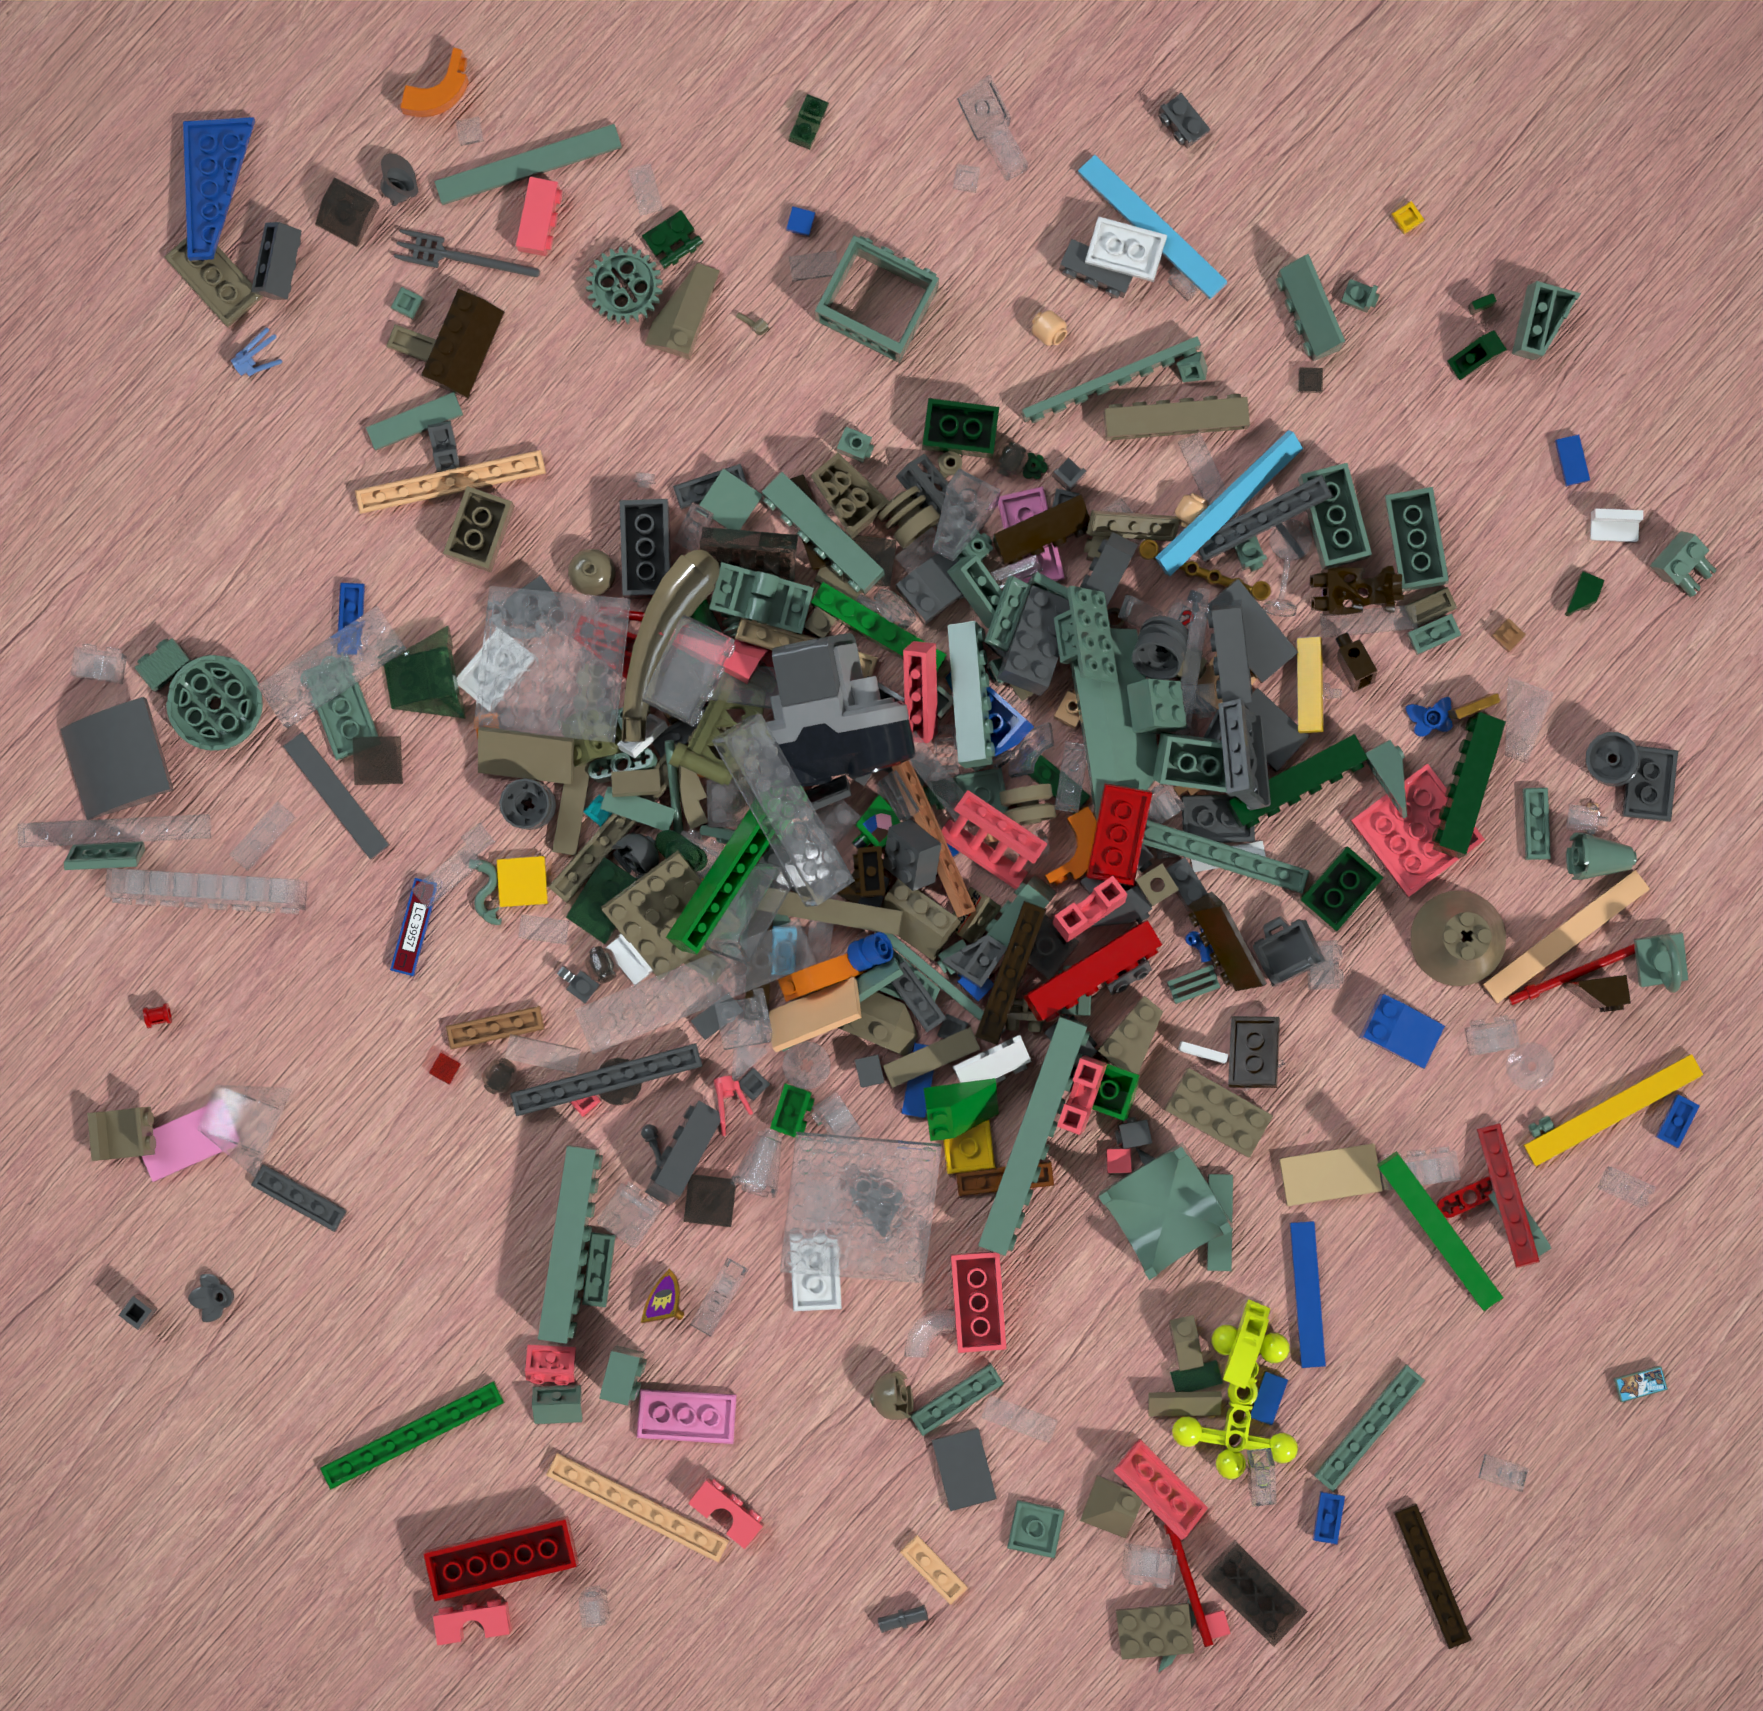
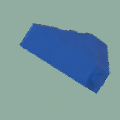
M950 672L945 677V679L952 690V678ZM989 686L987 687V696L991 700V710H988L989 719H991L993 724V733H990V738L994 744L995 756L1018 745L1034 726Z

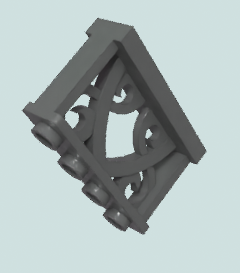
M1241 698L1219 703L1227 794L1230 797L1236 796L1246 804L1249 810L1268 807L1271 805L1262 717L1259 715L1255 716L1245 707L1244 701Z

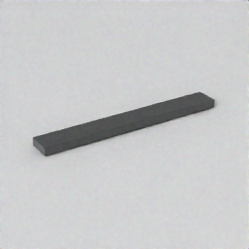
M697 1043L516 1091L510 1093L515 1114L520 1116L699 1068L703 1065Z

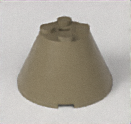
M1449 891L1433 897L1420 908L1411 926V950L1417 964L1429 977L1445 985L1467 986L1485 979L1497 968L1505 952L1506 930L1500 914L1490 902L1471 892ZM1461 933H1463L1465 936L1464 942L1461 941L1463 937Z

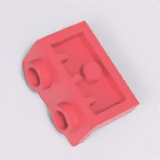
M527 1345L526 1380L534 1384L554 1382L557 1385H568L569 1383H574L576 1347Z

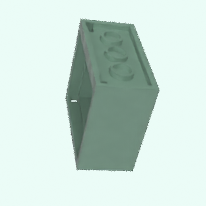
M854 235L815 310V320L900 363L938 290L939 278L936 277V273L928 268L922 270L916 267V263L906 257L900 259L894 256V252L889 248L882 246L880 249L874 246L873 241L869 238L862 236L859 238ZM857 256L926 290L899 343L831 309Z

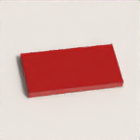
M1104 783L1086 874L1087 878L1106 881L1111 876H1114L1118 883L1134 886L1152 791Z

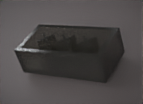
M703 527L700 550L707 551L719 563V568L721 562L795 582L798 535Z
M1236 1540L1201 1574L1273 1647L1308 1612Z

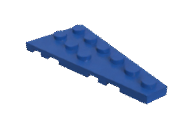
M254 117L183 121L187 252L189 261L210 260L214 258L255 124Z

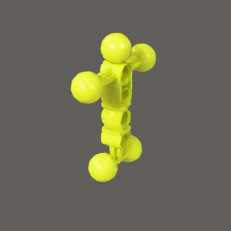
M1232 1325L1217 1327L1211 1337L1214 1349L1222 1355H1230L1238 1329ZM1270 1333L1264 1336L1259 1353L1269 1363H1280L1288 1356L1290 1346L1288 1340L1283 1335ZM1257 1362L1247 1384L1249 1389L1247 1397L1239 1398L1237 1396L1239 1386L1232 1383L1229 1384L1228 1397L1231 1407L1227 1412L1224 1431L1201 1427L1200 1422L1190 1416L1178 1419L1172 1428L1174 1441L1180 1446L1192 1447L1199 1441L1226 1446L1228 1449L1222 1451L1216 1459V1469L1226 1479L1239 1478L1245 1472L1246 1459L1240 1452L1243 1449L1268 1453L1271 1459L1280 1464L1292 1461L1298 1452V1444L1290 1434L1278 1433L1271 1439L1248 1435L1251 1421L1249 1409L1252 1410L1251 1405L1258 1396L1257 1379L1255 1378L1259 1371ZM1237 1410L1245 1412V1418L1241 1422L1233 1420V1413ZM1233 1434L1241 1436V1442L1237 1446L1229 1444V1438Z

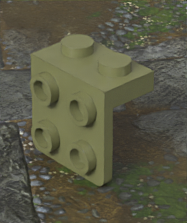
M613 707L576 713L561 721L564 736L574 738L573 763L575 767L582 766L596 758L623 753L617 745L622 740V730L613 712L615 711Z

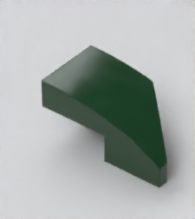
M1582 571L1574 593L1569 600L1565 615L1570 616L1574 612L1588 610L1595 604L1605 580Z

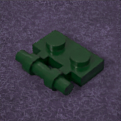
M682 210L642 235V238L655 257L662 252L665 253L666 257L659 261L664 269L671 264L674 266L679 263L680 258L689 252L690 254L697 251L696 248L703 244L699 235L692 240L688 237L695 229ZM682 241L684 245L673 252L670 247Z

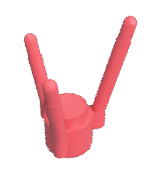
M723 1076L713 1080L718 1097L722 1136H726L723 1099L734 1096L733 1091L737 1092L748 1114H753L740 1088L739 1081H733L732 1076Z

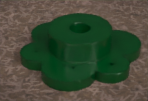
M1027 453L1025 455V461L1020 463L1025 478L1030 479L1034 477L1039 479L1041 473L1047 471L1048 466L1043 462L1044 458L1042 455L1036 456L1034 453Z

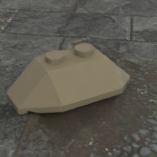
M877 992L860 1002L862 1018L838 1027L843 1031L903 1056L911 1054L918 1037L906 1005Z

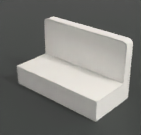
M1594 509L1591 512L1590 539L1593 541L1637 542L1639 540V523L1643 520V510Z
M622 934L605 948L635 986L653 972V969Z

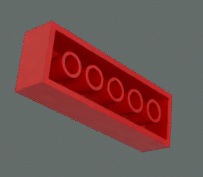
M568 1516L429 1549L423 1554L434 1602L575 1568L579 1564Z

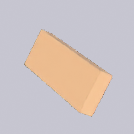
M918 1535L900 1551L950 1605L968 1588Z

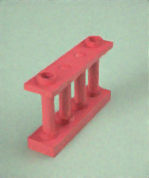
M967 790L954 811L960 814L956 822L954 823L949 819L941 830L946 843L1014 889H1017L1028 874L1023 869L1024 865L1028 860L1035 864L1047 843ZM968 820L980 827L975 836L963 829ZM988 833L1000 841L995 850L983 842ZM1007 847L1020 854L1015 863L1003 856Z

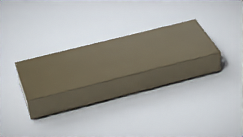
M1221 1391L1149 1393L1148 1416L1221 1415Z

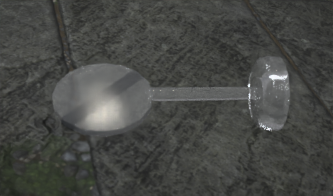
M1288 519L1273 527L1269 536L1273 552L1278 557L1285 559L1279 599L1267 600L1263 608L1268 614L1282 617L1295 616L1297 613V606L1293 602L1285 600L1290 561L1302 558L1309 551L1312 544L1311 533L1308 527L1298 520Z

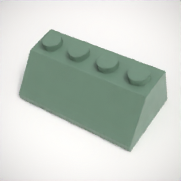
M1309 254L1304 255L1280 269L1277 274L1278 278L1275 280L1280 292L1284 291L1287 298L1285 305L1288 312H1293L1296 319L1294 322L1298 335L1302 334L1304 338L1303 348L1308 357L1311 356L1312 360L1316 361L1340 351L1345 343V339Z

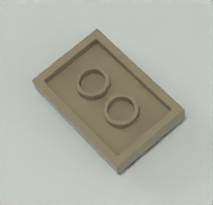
M1189 1603L1116 1610L1122 1660L1191 1654L1195 1652Z

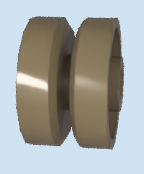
M1051 784L1020 787L999 793L1002 806H1017V808L1007 810L1003 814L1021 826L1037 824L1056 818L1055 806L1053 804H1039V802L1049 800L1053 796Z

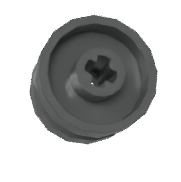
M1606 732L1597 736L1589 744L1586 751V765L1590 774L1599 783L1608 787H1619L1629 783L1639 771L1641 756L1636 744L1628 736L1619 732ZM1612 754L1617 757L1615 763L1609 762L1610 759L1608 757Z

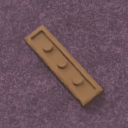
M540 1006L446 1026L450 1050L545 1030Z

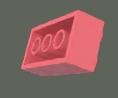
M993 1251L950 1254L958 1353L1006 1350L1000 1254Z

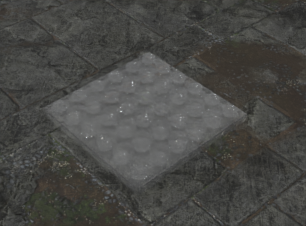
M489 586L473 728L486 727L516 733L615 743L631 600L616 597Z
M796 1132L780 1272L924 1283L941 1144Z

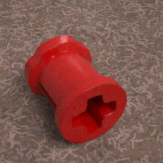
M168 1003L156 1008H143L144 1021L148 1029L152 1028L153 1025L172 1023V1015Z

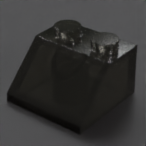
M334 177L322 199L315 225L358 247L380 206L376 199Z

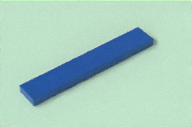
M1315 1222L1290 1223L1300 1364L1301 1368L1324 1367L1326 1362Z

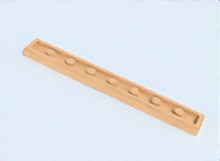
M538 450L355 490L359 512L362 514L463 492L467 486L476 489L545 474L546 470L542 452Z
M1636 870L1632 871L1482 985L1496 1004L1650 888Z
M559 1453L556 1454L546 1476L716 1562H719L729 1542V1539Z

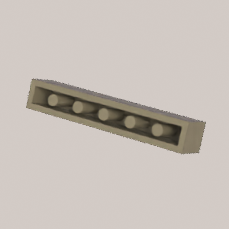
M1241 394L1227 395L1226 399H1218L1217 396H1207L1202 401H1194V398H1183L1178 403H1170V400H1159L1154 405H1147L1146 402H1135L1130 407H1123V404H1111L1109 408L1104 410L1106 441L1245 430L1250 426L1248 398L1241 397Z

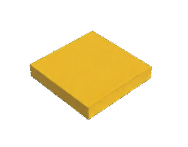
M545 856L497 859L500 907L548 904Z
M989 1120L982 1122L955 1138L943 1140L947 1174L995 1168Z

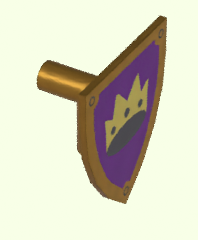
M671 1269L666 1271L652 1289L643 1310L641 1323L673 1317L681 1320L684 1317V1312L678 1309L680 1285Z

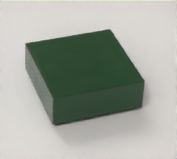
M1491 293L1472 301L1468 307L1470 314L1473 315L1492 307L1497 302L1495 295Z

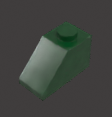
M1495 330L1476 339L1447 360L1458 379L1462 380L1494 360L1507 349Z

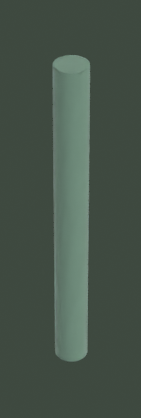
M666 740L665 751L671 808L676 809L673 818L674 834L679 835L684 832L677 767L669 764L675 750L674 740Z

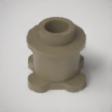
M948 451L939 456V472L944 478L953 475L956 477L961 476L962 459L960 455ZM953 461L955 465L949 467L946 465V462Z

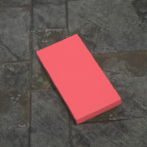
M1141 1439L1134 1443L1113 1470L1181 1540L1188 1536L1208 1509Z

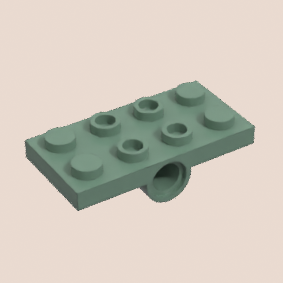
M721 562L719 577L715 583L716 588L713 590L709 610L750 621L754 620L761 624L802 634L814 588L784 580L771 574L755 572Z

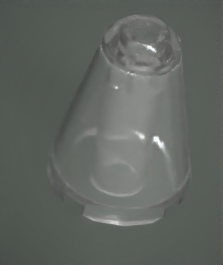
M765 1128V1131H759L731 1178L730 1183L736 1187V1184L739 1183L743 1185L741 1190L762 1197H768V1194L771 1193L772 1198L776 1197L782 1138L778 1136L779 1132L769 1128Z

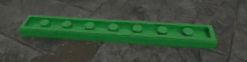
M1396 1151L1378 1163L1377 1166L1482 1310L1485 1311L1502 1300L1503 1296L1400 1154Z
M495 1381L320 1467V1470L331 1490L505 1402Z

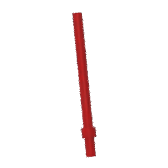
M1632 944L1537 985L1534 983L1524 987L1525 990L1508 996V1000L1511 1005H1514L1526 999H1535L1539 997L1540 993L1635 954V946Z
M1165 1524L1163 1526L1166 1535L1169 1534L1204 1647L1214 1645L1181 1540Z

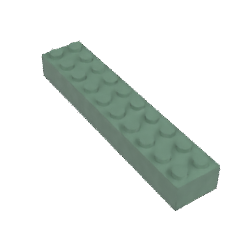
M1062 1015L1059 1017L979 1241V1247L1006 1256L1007 1250L1013 1251L1018 1236L1014 1234L1015 1228H1021L1025 1217V1212H1022V1208L1024 1205L1029 1206L1034 1191L1030 1189L1031 1183H1037L1042 1167H1039L1038 1163L1040 1159L1045 1160L1050 1146L1046 1144L1048 1136L1053 1138L1058 1122L1054 1121L1056 1113L1061 1115L1066 1099L1062 1098L1064 1091H1070L1074 1078L1070 1075L1072 1068L1077 1069L1079 1060L1082 1057V1054L1078 1053L1081 1045L1086 1046L1090 1031L1086 1030L1087 1024Z

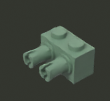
M1680 531L1650 565L1664 582L1680 585L1689 597L1697 593L1694 589L1699 591L1701 588L1689 575L1694 567L1704 579H1709L1713 576L1710 571L1714 574L1716 572V568L1705 558L1709 549L1695 534Z

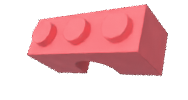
M1111 876L1095 887L1085 900L1077 905L1074 902L1056 914L1053 925L1064 940L1069 942L1123 905L1126 901L1127 893L1115 877Z
M1086 1055L1080 1058L1073 1078V1088L1067 1102L1064 1104L1057 1127L1078 1135L1085 1131L1108 1063Z
M707 1478L689 1500L688 1504L705 1518H708L716 1509L728 1510L733 1517V1524L727 1530L726 1535L745 1549L763 1527L764 1523L761 1522L762 1516L753 1509L750 1511L742 1506L744 1502L735 1494L729 1496L724 1492L723 1489L725 1487L718 1480L713 1479L711 1481Z
M501 1599L486 1601L487 1605L477 1606V1603H468L462 1605L463 1609L453 1610V1606L439 1608V1612L433 1616L437 1646L461 1642L464 1639L463 1625L470 1620L477 1621L483 1626L485 1638L510 1634L512 1628L508 1602L501 1603Z

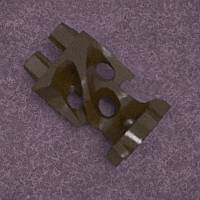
M1393 566L1382 568V571L1377 576L1368 579H1362V573L1365 572V568H1331L1321 570V573L1310 575L1311 588H1322V597H1311V610L1320 611L1323 616H1340L1361 613L1364 606L1375 604L1381 605L1385 612L1395 613V603L1404 600L1402 574H1396ZM1348 574H1353L1355 580L1346 582L1344 577ZM1365 588L1368 591V597L1363 598L1359 595L1358 589ZM1344 600H1350L1352 606L1344 607Z

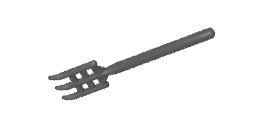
M404 229L399 230L403 234L416 237L415 244L397 242V245L414 250L412 257L394 254L395 258L405 262L438 268V262L443 258L531 277H538L540 275L538 268L445 250L442 245L445 241L444 237ZM422 239L427 240L426 246H421ZM432 241L437 242L436 249L431 248ZM419 251L424 252L423 259L418 258ZM429 254H434L433 261L428 260Z

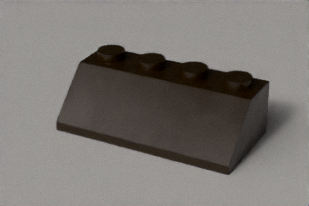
M458 288L421 374L424 381L468 399L505 311L476 295Z
M1080 494L995 533L992 542L1003 566L1010 565L1013 568L1023 563V558L1029 555L1035 558L1045 553V548L1051 545L1057 548L1067 543L1066 539L1073 535L1079 538L1087 534L1090 517L1084 499Z
M1211 891L1187 905L1191 912L1188 914V918L1194 927H1199L1201 933L1198 936L1205 947L1209 946L1212 952L1209 954V957L1215 967L1219 966L1222 970V973L1219 975L1225 986L1230 985L1235 991L1266 985L1267 982L1225 903Z

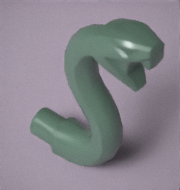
M470 859V869L484 872L489 876L488 883L475 896V910L486 922L492 925H501L502 918L499 920L496 918V912L500 908L488 910L484 906L485 898L495 890L498 884L497 870L488 861Z

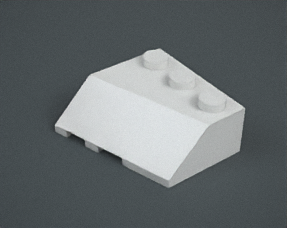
M1018 1035L953 1066V1069L960 1083L993 1078L998 1083L1006 1079L1004 1074L1010 1071L1017 1074L1027 1069L1026 1064L1032 1061L1021 1036Z

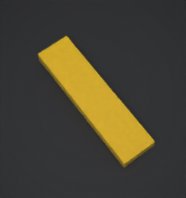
M1297 638L1298 732H1323L1322 638Z

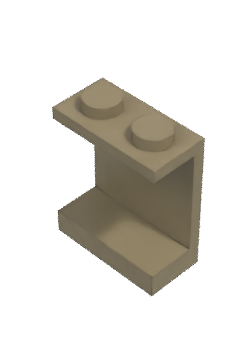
M151 1107L87 1113L92 1161L155 1155L156 1139L153 1136L154 1116L151 1112Z

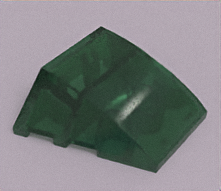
M449 625L383 662L392 709L466 719L463 699L459 693Z

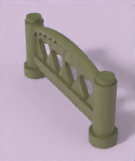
M715 668L714 673L721 676L718 686L689 745L678 742L670 759V765L677 768L680 765L721 785H729L734 775L730 768L737 763L752 743L753 733L759 728L762 720L766 694L772 695L777 685V681L773 677L758 670L755 671L749 683L745 684L721 669ZM734 691H752L754 697L750 698L751 704H743ZM725 709H743L746 714L741 717V723H736ZM734 727L737 733L732 735V741H727L717 728ZM725 745L728 751L724 752V759L720 760L715 757L708 746Z

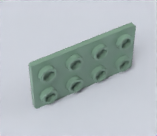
M1069 586L1067 593L1070 610L1054 617L1060 663L1069 664L1078 659L1080 676L1082 678L1115 683L1118 681L1105 594L1101 591Z

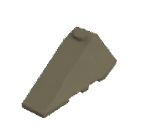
M699 263L695 265L652 322L645 343L646 346L688 360L691 359L720 270Z

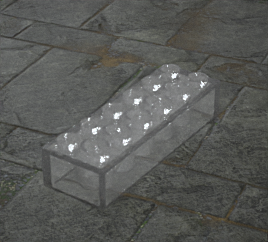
M376 606L258 684L257 687L282 725L290 728L406 651L407 648L382 610Z

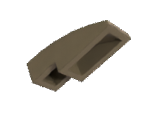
M679 765L678 783L680 800L689 827L693 829L708 822L699 800L706 798L707 795L697 773Z

